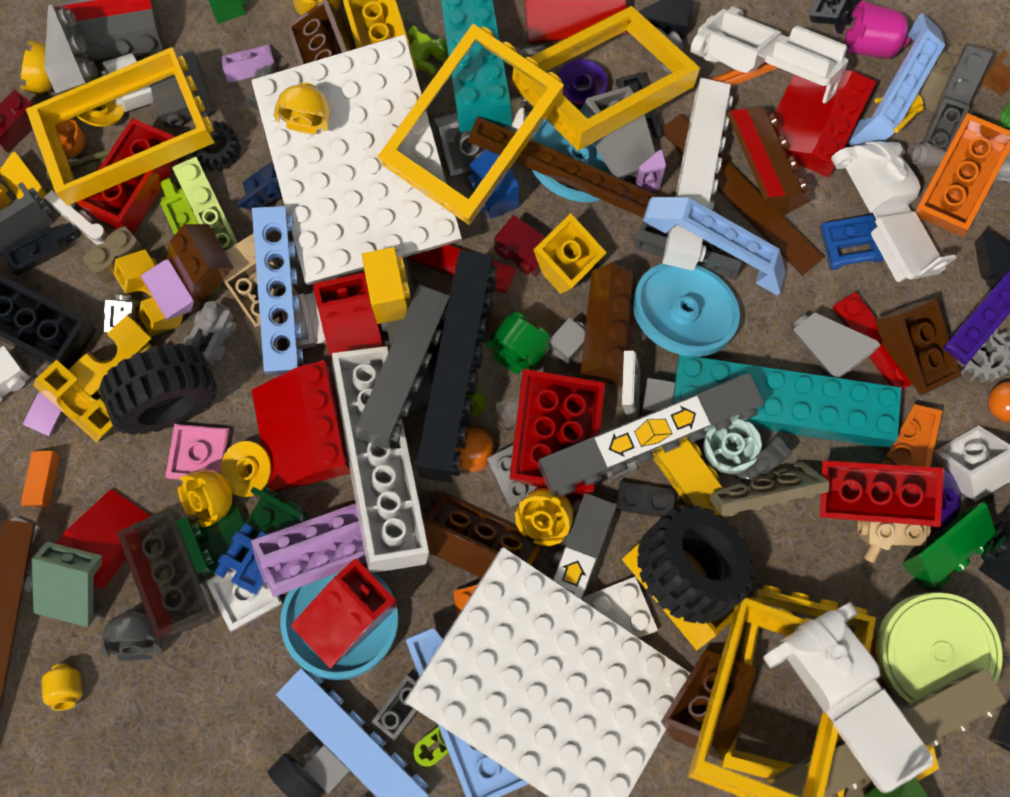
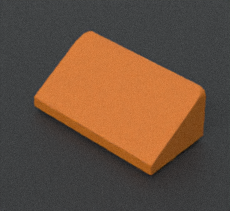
M54 451L31 452L20 506L49 509L60 457L58 453Z

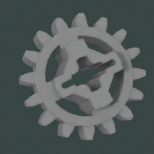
M997 328L966 365L957 360L958 365L963 366L960 373L969 372V380L971 381L978 376L980 383H984L988 379L991 382H995L998 378L1006 375L1009 372L1007 369L1010 368V341L1006 342L1004 340L1007 336L1006 332L999 335ZM999 361L997 367L991 369L994 362Z

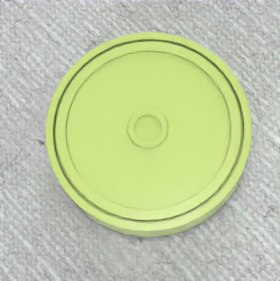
M922 593L902 600L883 619L875 642L876 662L882 679L892 693L906 704L921 698L975 668H987L997 684L1002 669V646L995 626L978 606L957 595Z

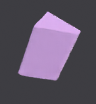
M269 44L221 56L222 67L228 83L254 77L257 69L274 63Z
M662 150L656 152L639 167L635 186L649 192L660 189L666 168Z
M168 259L141 275L142 280L166 320L192 311L193 299Z

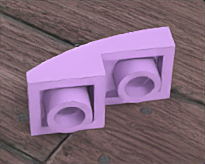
M39 391L23 425L50 436L62 411Z

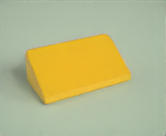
M14 151L0 168V175L18 199L24 196L18 186L21 182L28 189L34 187L40 197L44 199L47 192Z

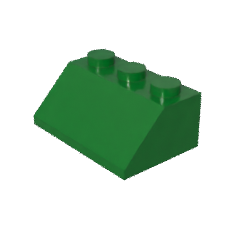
M982 502L961 513L926 543V546L919 548L901 563L924 590L933 587L938 590L950 581L947 575L953 570H956V572L963 570L971 563L968 558L976 552L979 555L991 545L989 540L994 537L995 528L987 505Z

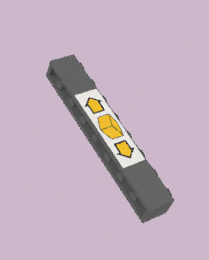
M750 373L541 458L537 465L550 494L558 493L559 497H563L574 492V486L585 482L586 486L592 485L602 480V474L610 471L612 475L628 469L627 464L636 460L639 464L647 462L655 457L653 454L662 449L665 453L671 452L681 447L679 442L686 439L695 442L707 436L705 432L715 428L718 432L733 425L731 421L741 417L742 421L750 419L758 414L757 410L764 403Z
M587 493L584 494L582 500L576 499L573 507V515L576 518L569 533L562 540L566 542L563 553L556 552L551 566L556 569L551 580L581 600L584 597L617 506L614 503Z

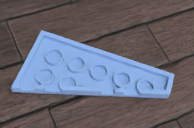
M433 627L405 638L419 677L443 641ZM438 724L466 797H501L529 784Z

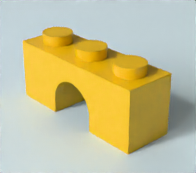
M144 249L116 258L113 274L125 294L141 291L151 296V298L141 301L138 316L152 337L180 326L183 315L166 320L142 280L141 275L158 265L156 260L150 258Z
M129 314L124 316L107 333L117 346V354L112 359L101 361L87 351L68 369L78 379L77 383L90 396L95 392L100 395L99 387L102 378L108 373L110 368L116 367L118 362L124 359L131 358L133 354L142 353L151 347L148 341L152 337Z
M55 360L35 379L33 386L97 443L113 427L104 402L101 399L95 400L79 386L77 383L78 379L58 360Z

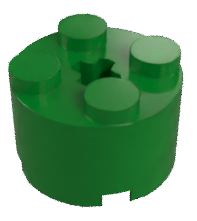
M514 312L512 316H506L486 342V348L488 351L491 348L496 353L493 358L499 364L513 373L519 374L523 369L534 371L549 350L548 339L550 336L544 329L535 328L528 323L522 314Z

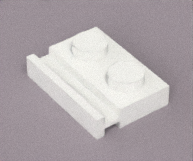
M314 291L311 294H299L301 297L299 300V311H294L295 322H300L301 338H296L297 349L314 347L320 343L326 344ZM282 311V320L285 323L288 319V314ZM287 339V344H288V348H289V346H290V341Z

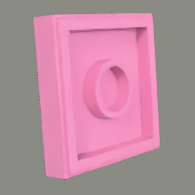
M174 424L165 478L179 480L180 477L202 468L215 470L220 473L221 461L228 448L229 428Z

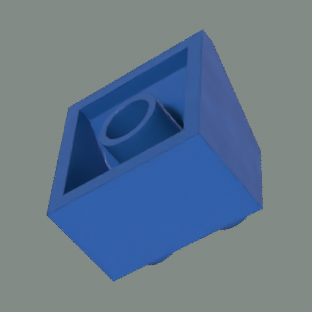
M485 150L469 165L470 175L467 176L472 191L476 190L500 155ZM511 168L481 209L482 213L487 211L490 219L519 208V185Z

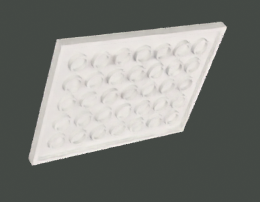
M405 35L251 80L287 215L292 214V235L307 285L364 269L361 253L394 247L396 256L404 258L463 241L455 215L380 165L377 158L422 95ZM303 82L316 86V89L326 96L331 109L327 130L323 132L322 128L317 129L316 134H305L286 128L287 122L282 119L278 123L273 114L282 91ZM425 111L397 151L447 184L427 111Z
M503 547L494 558L404 702L548 797H628L666 730L661 720L690 673Z

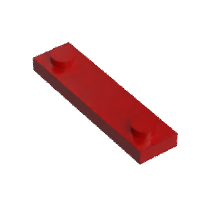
M445 245L410 255L408 260L454 276L459 250L462 249ZM493 260V265L497 266L496 276H498L496 291L507 294L516 268Z
M854 292L836 303L832 309L846 327L868 336L880 344L879 349L870 355L869 359L889 386L900 387L901 391L911 386L912 383L884 348L875 322L876 318L859 295Z

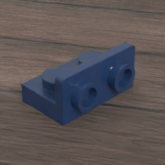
M273 160L243 181L245 196L239 199L237 203L238 207L252 211V208L265 207L274 199L282 196Z

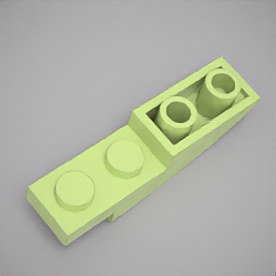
M197 157L172 167L198 223L210 225L224 251L238 243Z

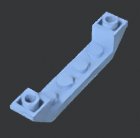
M923 13L919 14L908 34L915 41L873 116L859 120L847 141L851 146L875 141L884 142L894 134V128L905 117L942 52L945 42L941 29Z
M652 197L649 200L642 221L665 234L676 224L758 269L759 272L755 284L775 295L781 293L786 271L779 248L691 198Z

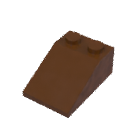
M183 224L169 242L167 259L174 267L193 299L192 311L186 313L187 316H192L234 267L209 224Z
M937 299L912 303L875 320L884 348L920 395L926 394L961 376L956 358L943 349L950 338Z
M704 650L661 720L674 741L696 749L722 655ZM734 660L708 755L723 761L737 737L756 672L754 666Z

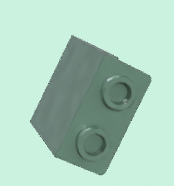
M46 542L32 558L33 613L89 627L101 610V606L94 603V574L102 565V556Z

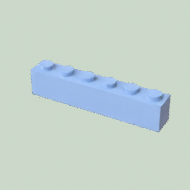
M301 668L276 694L376 797H428L430 795L426 791L429 786L427 782L417 773L412 777L404 769L408 765L405 760L396 752L390 755L383 748L386 744L383 738L375 731L369 734L362 727L365 723L362 717L354 710L348 713L341 706L345 701L333 689L328 693L321 686L324 682L321 677L315 676Z

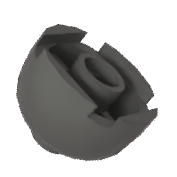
M130 609L114 617L104 628L101 653L110 658V653L118 655V661L123 662L150 660L152 656L148 654L155 652L157 656L161 654L162 638H157L149 615L143 614V611L138 609Z

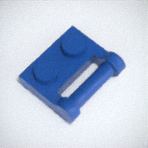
M873 215L821 224L820 232L830 270L840 269V266L873 261L874 263L884 261L880 250L871 236V232L877 227ZM870 244L871 248L869 251L840 256L838 254V249Z

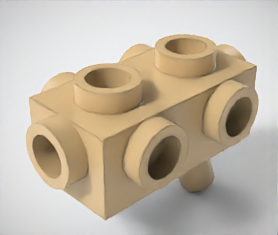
M857 521L858 535L870 545L864 559L875 563L881 549L891 550L892 545L926 546V538L929 537L931 530L930 526Z

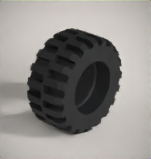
M168 344L160 348H150L142 353L138 352L133 354L131 358L118 362L116 367L110 368L108 373L103 376L99 390L113 427L122 433L135 435L137 433L148 434L152 431H162L164 428L174 427V424L186 422L194 415L200 414L204 408H208L211 402L214 401L217 385L202 351L192 345L177 344L172 346Z
M689 505L679 506L674 510H670L644 534L638 547V568L642 570L640 578L642 583L645 582L648 588L646 590L651 597L654 596L658 600L657 604L662 609L667 608L670 611V615L678 619L683 617L684 621L705 624L718 620L741 603L753 586L754 567L751 566L753 557L752 553L747 550L748 544L744 538L741 539L738 534L739 530L734 525L731 526L727 523L728 519L722 515H715L714 511L709 508L701 509V506ZM684 550L698 559L704 567L708 578L698 573L691 566Z

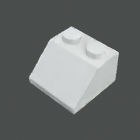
M979 425L933 452L944 470L948 471L955 478L960 491L975 502L1010 482V444Z

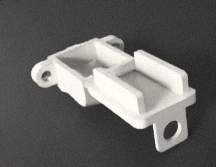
M734 6L728 10L722 9L716 15L710 16L698 28V34L691 44V53L708 61H721L740 72L748 73L754 71L766 62L819 85L827 86L822 101L825 104L836 94L842 72L846 69L848 59L844 57L847 50L845 44L800 26H795L788 37L784 36L778 30L743 17V10Z
M875 141L841 149L831 157V160L836 169L846 168L869 212H873L878 227L871 232V236L895 280L902 282L906 278L912 280L937 275L944 271L946 266L957 257L956 255L944 257L939 255L916 212H912L908 206L918 197L921 187L918 178L902 158L905 151L900 142Z
M850 602L836 611L830 610L815 620L802 624L795 629L794 633L777 643L778 647L766 654L763 659L770 669L785 660L790 662L820 707L832 720V724L875 786L881 792L888 793L933 765V756L887 692L879 686L876 681L880 677L878 665L845 624L859 613Z

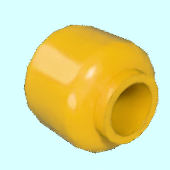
M68 664L53 666L41 679L42 700L52 710L62 711L73 708L83 695L81 674L79 670L70 668Z

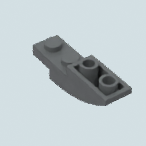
M969 43L965 44L956 66L953 67L940 96L923 143L928 142L941 149L948 150L970 108L969 103L992 57L993 52L991 50Z
M445 625L439 632L442 639H444L450 627ZM415 666L404 677L372 721L373 724L394 741L418 713V710L404 702L419 679Z

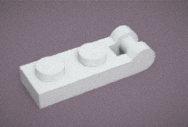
M52 190L44 197L57 212L71 222L93 243L99 245L105 242L109 236L100 224L92 225V218L83 210L77 212L73 209L74 203L67 206Z

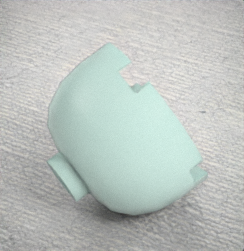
M738 418L732 420L733 425L718 432L715 428L708 430L707 436L704 439L703 449L706 459L713 468L722 473L735 474L744 472L753 466L757 460L756 456L761 450L762 442L759 432L753 424Z

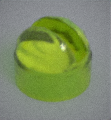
M476 391V395L470 396L472 398L471 405H473L472 415H479L487 405L486 396Z

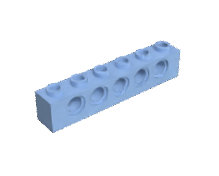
M285 206L252 208L264 372L266 375L283 374L298 367V365H303L302 349H297L296 338H301L300 322H295L294 311H299L298 295H293L292 284H297L296 268H291L290 258L295 257L294 241H289L288 231H293L292 214L287 215ZM274 231L282 235L281 239L275 243L267 240L268 234ZM274 258H280L284 261V264L280 269L275 270L269 267V262ZM275 285H283L286 288V292L282 296L276 297L271 294V289ZM283 311L287 313V321L283 324L275 323L273 316L276 312ZM280 338H286L290 341V346L285 351L275 349V343Z

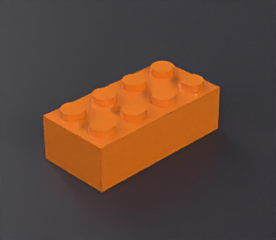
M967 113L916 209L918 217L960 237H964L1010 151V130Z

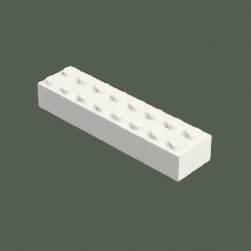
M387 346L332 353L333 380L367 569L370 573L424 565L429 554L402 418L399 422V425H402L399 438L396 442L392 440L388 449L356 438V425L388 355Z

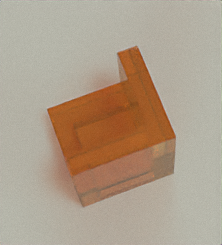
M1005 50L1000 53L980 82V84L1000 96L1010 86V68L1001 63L1008 53Z

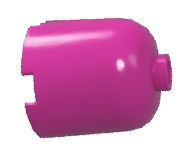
M860 1L856 5L851 17L855 18L852 29L847 28L844 44L847 46V52L880 59H890L896 56L902 47L908 45L910 40L908 34L910 31H908V20L902 12L870 2Z

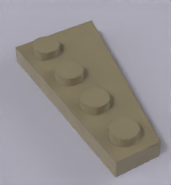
M800 461L795 463L794 469L790 471L781 468L774 471L773 477L764 478L759 476L753 478L751 485L736 484L711 493L710 505L722 516H734L745 510H761L765 506L772 504H788L794 499L817 497L818 494L829 492V481Z

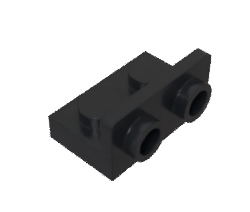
M816 0L809 14L810 21L813 23L834 24L836 32L843 34L846 25H849L851 22V15L856 5L861 0Z

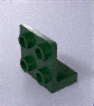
M264 486L262 490L253 487L250 491L259 501L245 524L251 526L254 531L258 533L262 531L268 535L308 520L306 518L307 513L302 510V507L290 500L284 504V500L279 498L278 494Z
M232 504L224 518L207 527H202L198 520L193 521L187 516L176 521L197 574L204 578L214 574L219 565L217 561L220 556L226 554L233 542L231 538L234 533L239 532L245 523L237 504ZM242 547L235 560L238 562L243 561L249 549Z

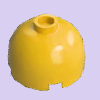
M29 40L27 44L31 45L32 48L31 51L25 50L21 71V79L26 80V86L21 85V90L36 94L47 93L53 89V86L44 68L46 44Z
M303 82L282 91L275 105L273 116L278 123L280 119L287 122L286 128L305 134H316L317 129L323 128V132L327 130L331 109L326 96L316 89V86Z
M203 468L180 477L179 481L183 480L181 486H178V494L188 516L194 514L197 519H200L198 522L202 527L210 526L226 516L232 506L233 495L232 485L227 478L215 470Z
M546 487L538 488L528 493L521 500L515 512L516 525L520 533L524 537L528 535L534 539L533 543L543 546L559 544L569 533L574 519L573 508L566 496L559 497L558 493L551 495Z

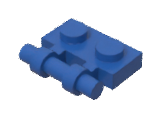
M244 523L240 531L235 532L231 538L233 542L226 554H222L217 561L219 565L214 574L224 579L229 569L235 571L236 573L231 579V583L257 597L264 585V581L253 553L252 539L249 538L253 528ZM260 531L257 538L266 536L267 534ZM242 547L249 549L242 563L235 560Z

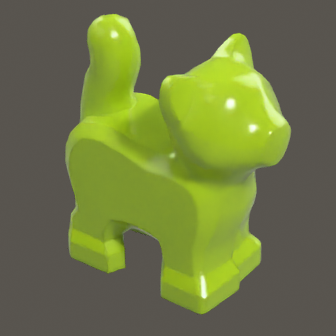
M413 25L408 30L407 35L411 37L409 40L411 44L409 45L416 68L433 75L436 69L431 63L426 61L432 54L441 62H446L448 56L446 39H432L429 35L419 32L417 27Z

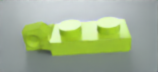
M170 178L160 182L166 195L161 198L160 204L174 235L183 224H199L183 189L178 190Z

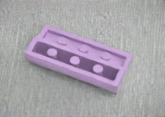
M356 503L251 541L260 574L264 583H267L273 597L339 573L355 558L361 564L366 562Z

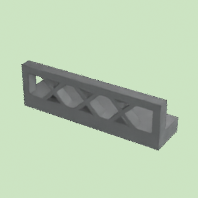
M643 221L638 231L634 248L663 257L667 235L665 236L664 232ZM646 227L657 230L660 235L645 231ZM703 239L702 245H706L710 251L706 250L703 261H698L696 265L706 268L714 274L735 280L742 261L737 257L733 259L721 255L726 251Z

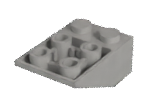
M51 4L48 5L44 68L55 93H64L97 79L96 76H99L96 65L93 61H89L86 54L88 46L83 36L78 35L75 27L77 20L74 13L65 6Z
M629 86L589 97L586 99L580 112L588 119L634 93ZM645 115L593 143L613 176L617 178L637 173L639 167L655 154Z

